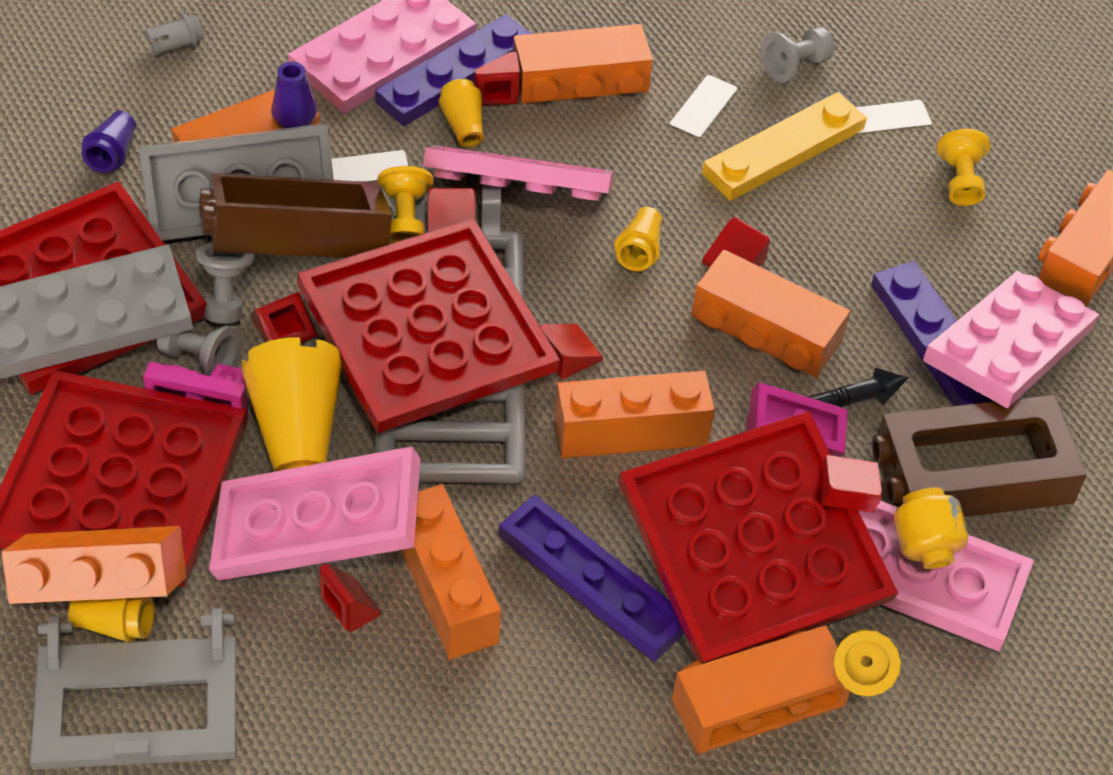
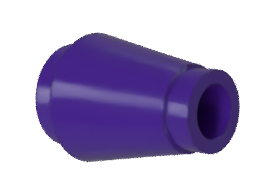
M286 62L277 71L278 75L271 114L283 129L308 126L316 116L317 106L305 67L297 62Z
M115 111L84 137L82 141V158L91 169L100 173H108L123 165L134 130L136 129L134 118L127 112Z

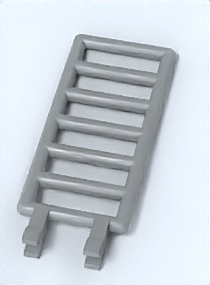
M482 185L481 230L493 250H505L504 268L524 300L523 237L515 231H500L501 187ZM426 193L420 199L415 200V219L424 223V234L428 233V230H426ZM525 383L474 400L505 401V422L413 421L378 434L375 431L374 453L395 450V440L506 442V464L420 463L419 482L521 483L526 476Z

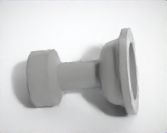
M821 26L807 30L803 35L802 41L797 43L780 32H772L763 38L761 44L763 66L767 74L779 83L788 82L795 76L800 59L807 57L810 61L818 63L830 59L834 53L833 38L830 32Z
M212 243L200 246L196 249V260L203 264V268L208 274L215 276L214 295L205 299L207 305L204 318L211 322L222 324L239 321L242 318V300L233 296L234 277L241 275L246 270V267L254 262V253L213 252Z
M226 325L219 330H214L206 337L188 330L157 338V348L160 352L173 357L180 356L184 351L198 355L205 375L210 376L218 363L232 367L236 366L242 350V337L236 327Z

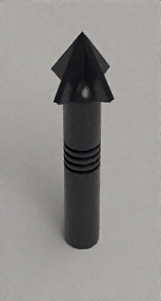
M874 367L873 376L870 379L808 397L838 407L877 397L882 404H885L909 377Z

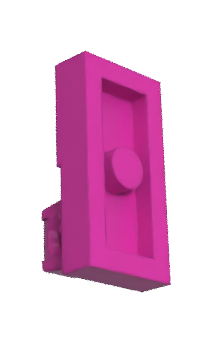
M149 362L143 375L145 389L230 405L241 409L245 408L247 409V417L249 415L246 384L242 375V369L218 363L211 375L207 376L178 365L169 366Z
M759 382L751 389L750 412L746 416L745 431L810 411L831 456L841 457L845 454L848 409Z

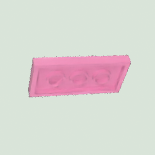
M382 0L288 54V62L302 64L305 67L309 84L345 114L374 97L375 90L476 32V23L447 0Z
M439 145L425 148L423 167L435 168L434 177L461 180V178L467 177V173L480 175L479 183L507 187V185H511L512 180L526 181L525 190L553 194L557 186L572 188L571 197L588 200H599L601 193H609L612 190L615 172Z
M1016 271L930 343L923 361L1008 409L1094 329L1099 314L1085 307L1080 300L1064 296L1049 288L1037 277Z
M412 446L222 481L209 571L220 581L414 548L420 456Z
M880 501L874 513L859 511L898 591L893 601L882 605L1000 652L1034 560L968 535L966 547L954 555L955 562L953 564L938 569H925L923 562L911 561L901 553L894 523V513L898 507Z

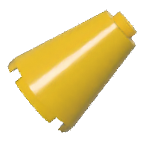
M300 338L271 340L250 349L247 362L242 359V375L274 472L327 462L342 373V361L338 348L326 341L316 339L317 348L301 346Z

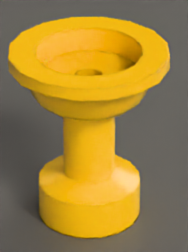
M975 129L953 130L944 134L936 145L938 156L951 166L956 167L957 177L949 182L948 192L949 200L959 206L978 204L986 195L984 180L980 176L975 175L974 165L978 164L989 153L991 147L989 137L981 131Z
M397 166L385 169L378 174L377 184L381 189L385 190L389 198L396 200V219L391 221L389 243L393 244L424 234V223L415 219V200L424 196L426 190L433 186V175L429 171L414 166Z
M861 629L851 633L840 642L835 651L833 665L837 679L845 689L856 695L870 697L882 694L893 686L899 676L901 660L898 649L890 638L878 631Z

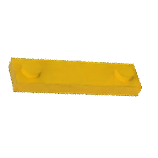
M837 92L704 161L702 175L729 201H732L864 130L867 117L843 95Z

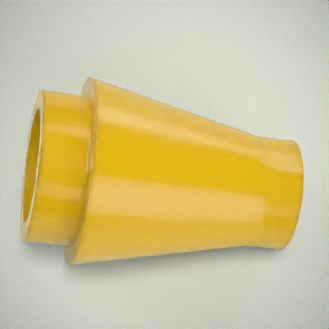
M456 79L448 82L440 91L439 107L454 131L458 144L463 148L478 146L484 140L481 91L468 79Z
M651 207L640 208L632 221L616 238L614 243L616 257L624 268L631 271H644L657 262L660 255L662 216L656 209Z
M151 597L71 601L68 609V620L73 623V628H84L130 643L134 642L137 638L145 639L149 636L154 622V602Z

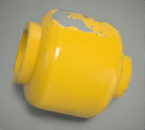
M941 488L920 489L903 497V504L894 513V523L902 555L911 561L923 562L925 569H938L953 564L955 562L954 555L963 550L968 543V532L961 504L953 496L945 495L944 490Z

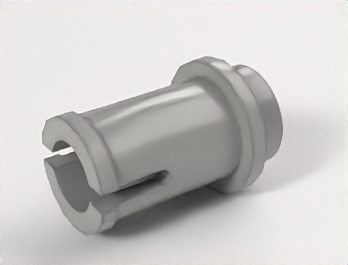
M186 13L181 14V19L145 29L147 41L163 36L166 38V40L149 45L153 56L188 44L193 48L197 46L198 41L204 40L203 30L196 15L188 17Z

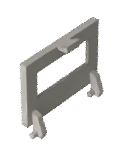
M222 608L211 609V615H201V626H211V638L61 645L62 633H72L73 623L61 622L60 616H48V623L38 624V633L47 634V646L38 647L30 758L32 770L236 759V637H224V625H235L234 614H223ZM207 683V729L62 736L65 690Z

